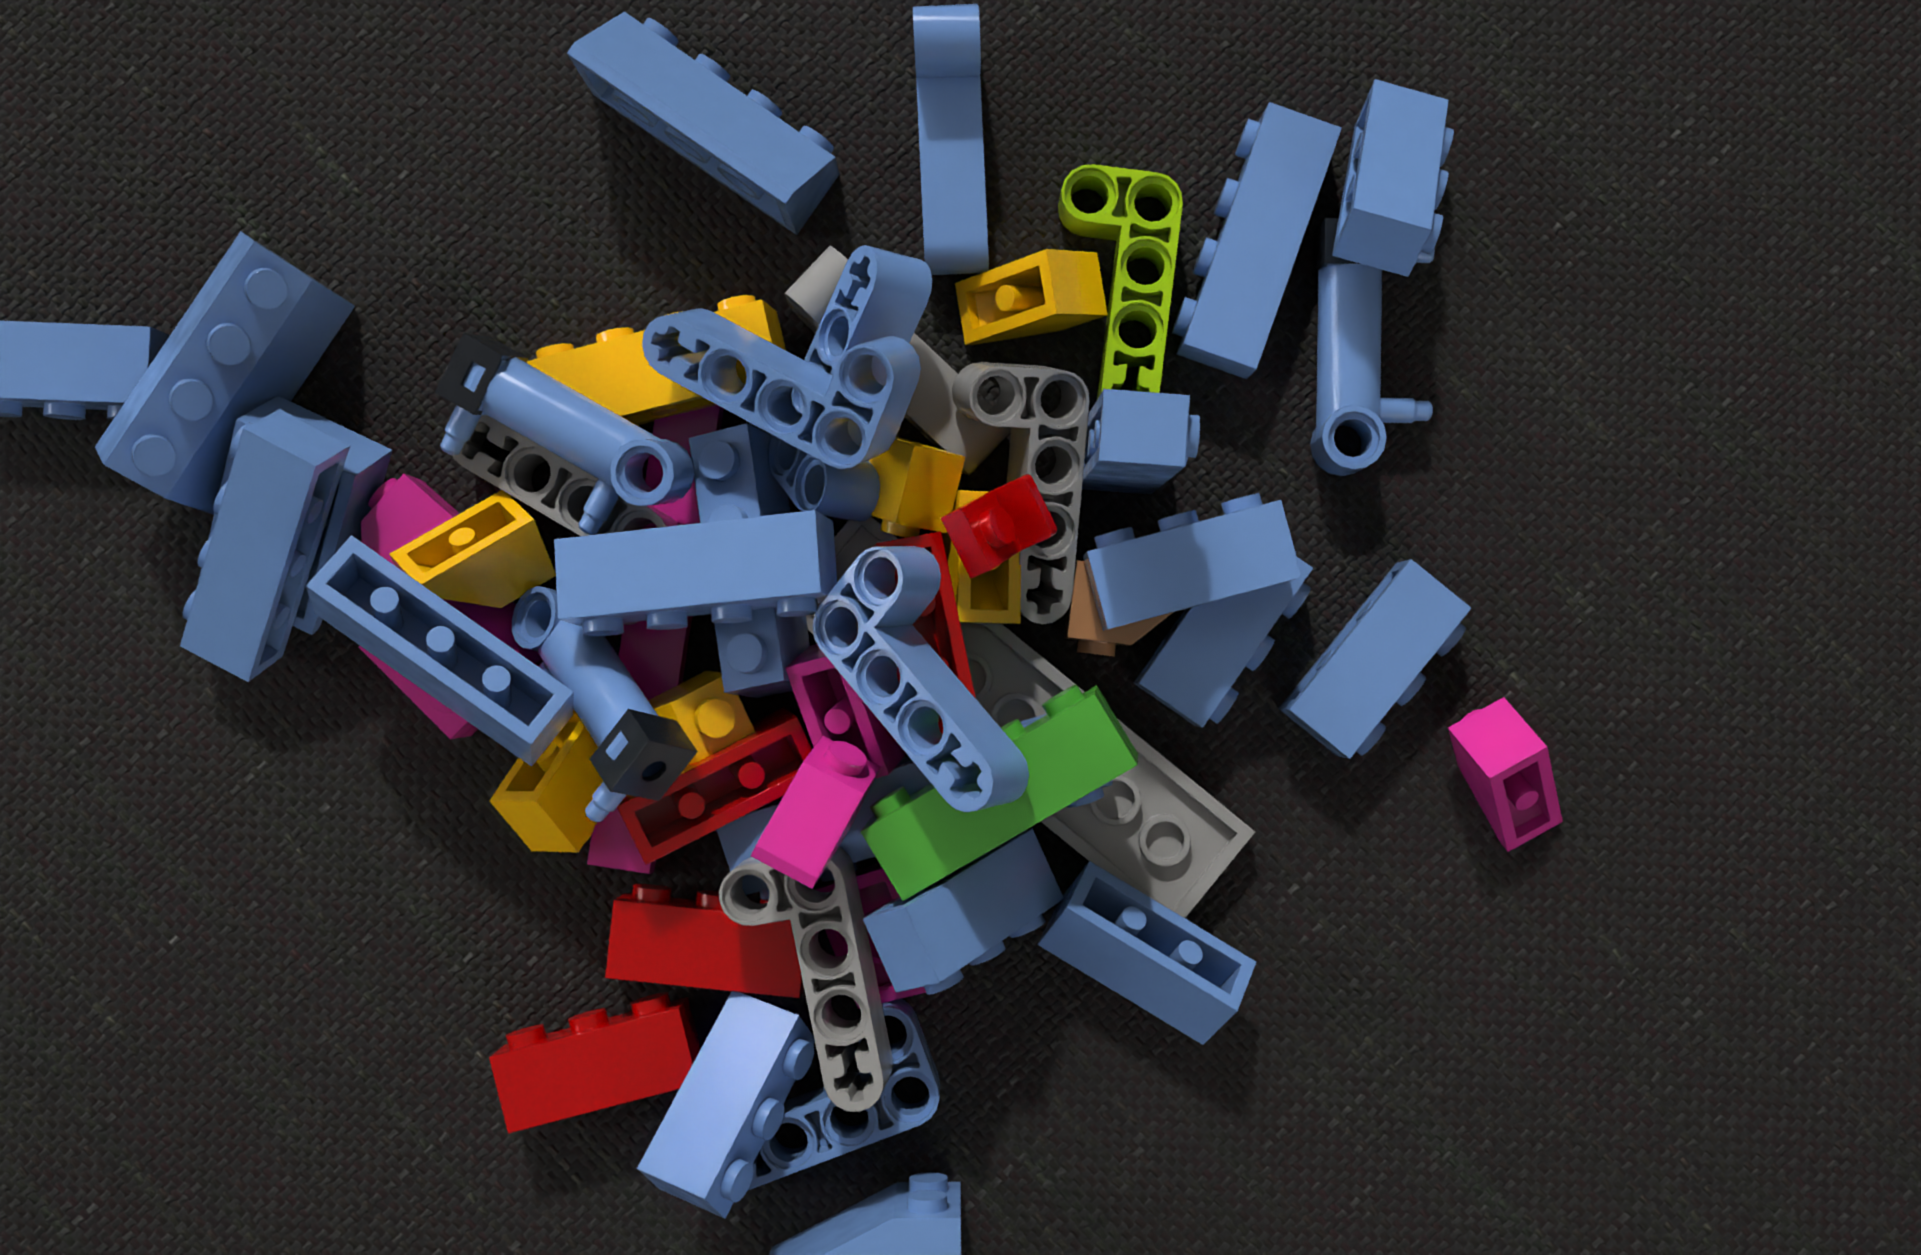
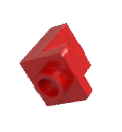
M1025 474L980 495L941 517L970 579L992 570L1021 550L1042 542L1057 533V526L1033 477L1029 474Z

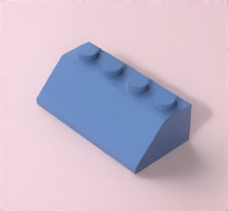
M623 12L573 43L567 54L594 96L797 235L839 176L836 157L831 154L834 146L825 137L805 125L798 132L780 119L782 115L781 109L769 98L753 89L746 96L727 83L731 78L730 75L714 60L704 54H699L694 60L676 47L679 43L678 39L657 21L647 18L642 24L626 12Z
M240 231L96 444L95 448L103 465L165 499L214 515L213 505L220 491L236 419L276 396L292 401L355 306Z

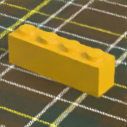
M741 295L727 298L717 304L718 311L714 313L786 350L777 311L764 300L756 301L753 295ZM629 327L606 330L596 335L597 343L575 349L574 345L569 343L549 345L536 351L537 359L527 361V364L635 425L717 405L659 374L649 365L642 347L645 330L634 333L633 328ZM737 359V375L746 384L745 368Z

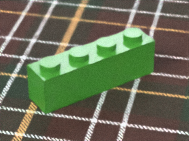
M1077 684L1060 692L1042 705L1047 715L1025 728L1019 719L1001 727L1022 752L1029 770L1028 785L1022 796L1014 802L978 811L963 812L956 810L947 803L930 783L911 795L902 786L870 806L874 817L870 818L860 832L902 901L1138 765L1136 749L1097 685L1083 694Z

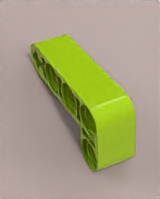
M1095 164L1082 165L1069 173L1061 189L1058 213L1065 228L1071 233L1082 237L1116 241L1097 399L1103 389L1120 390L1126 379L1127 367H1139L1134 375L1133 391L1160 393L1183 200L1178 184L1169 176L1158 172ZM1081 189H1090L1096 191L1102 197L1104 207L1096 213L1087 214L1079 211L1074 206L1071 196ZM1143 197L1156 198L1163 203L1167 216L1160 221L1151 222L1145 220L1138 215L1135 209V202ZM1143 258L1149 260L1156 266L1159 272V280L1150 285L1136 283L1127 272V264L1134 259ZM1130 320L1142 322L1151 333V344L1144 348L1136 349L1127 346L1119 335V326ZM1113 361L1116 362L1117 364H1120V365L1115 366V365L1113 364Z

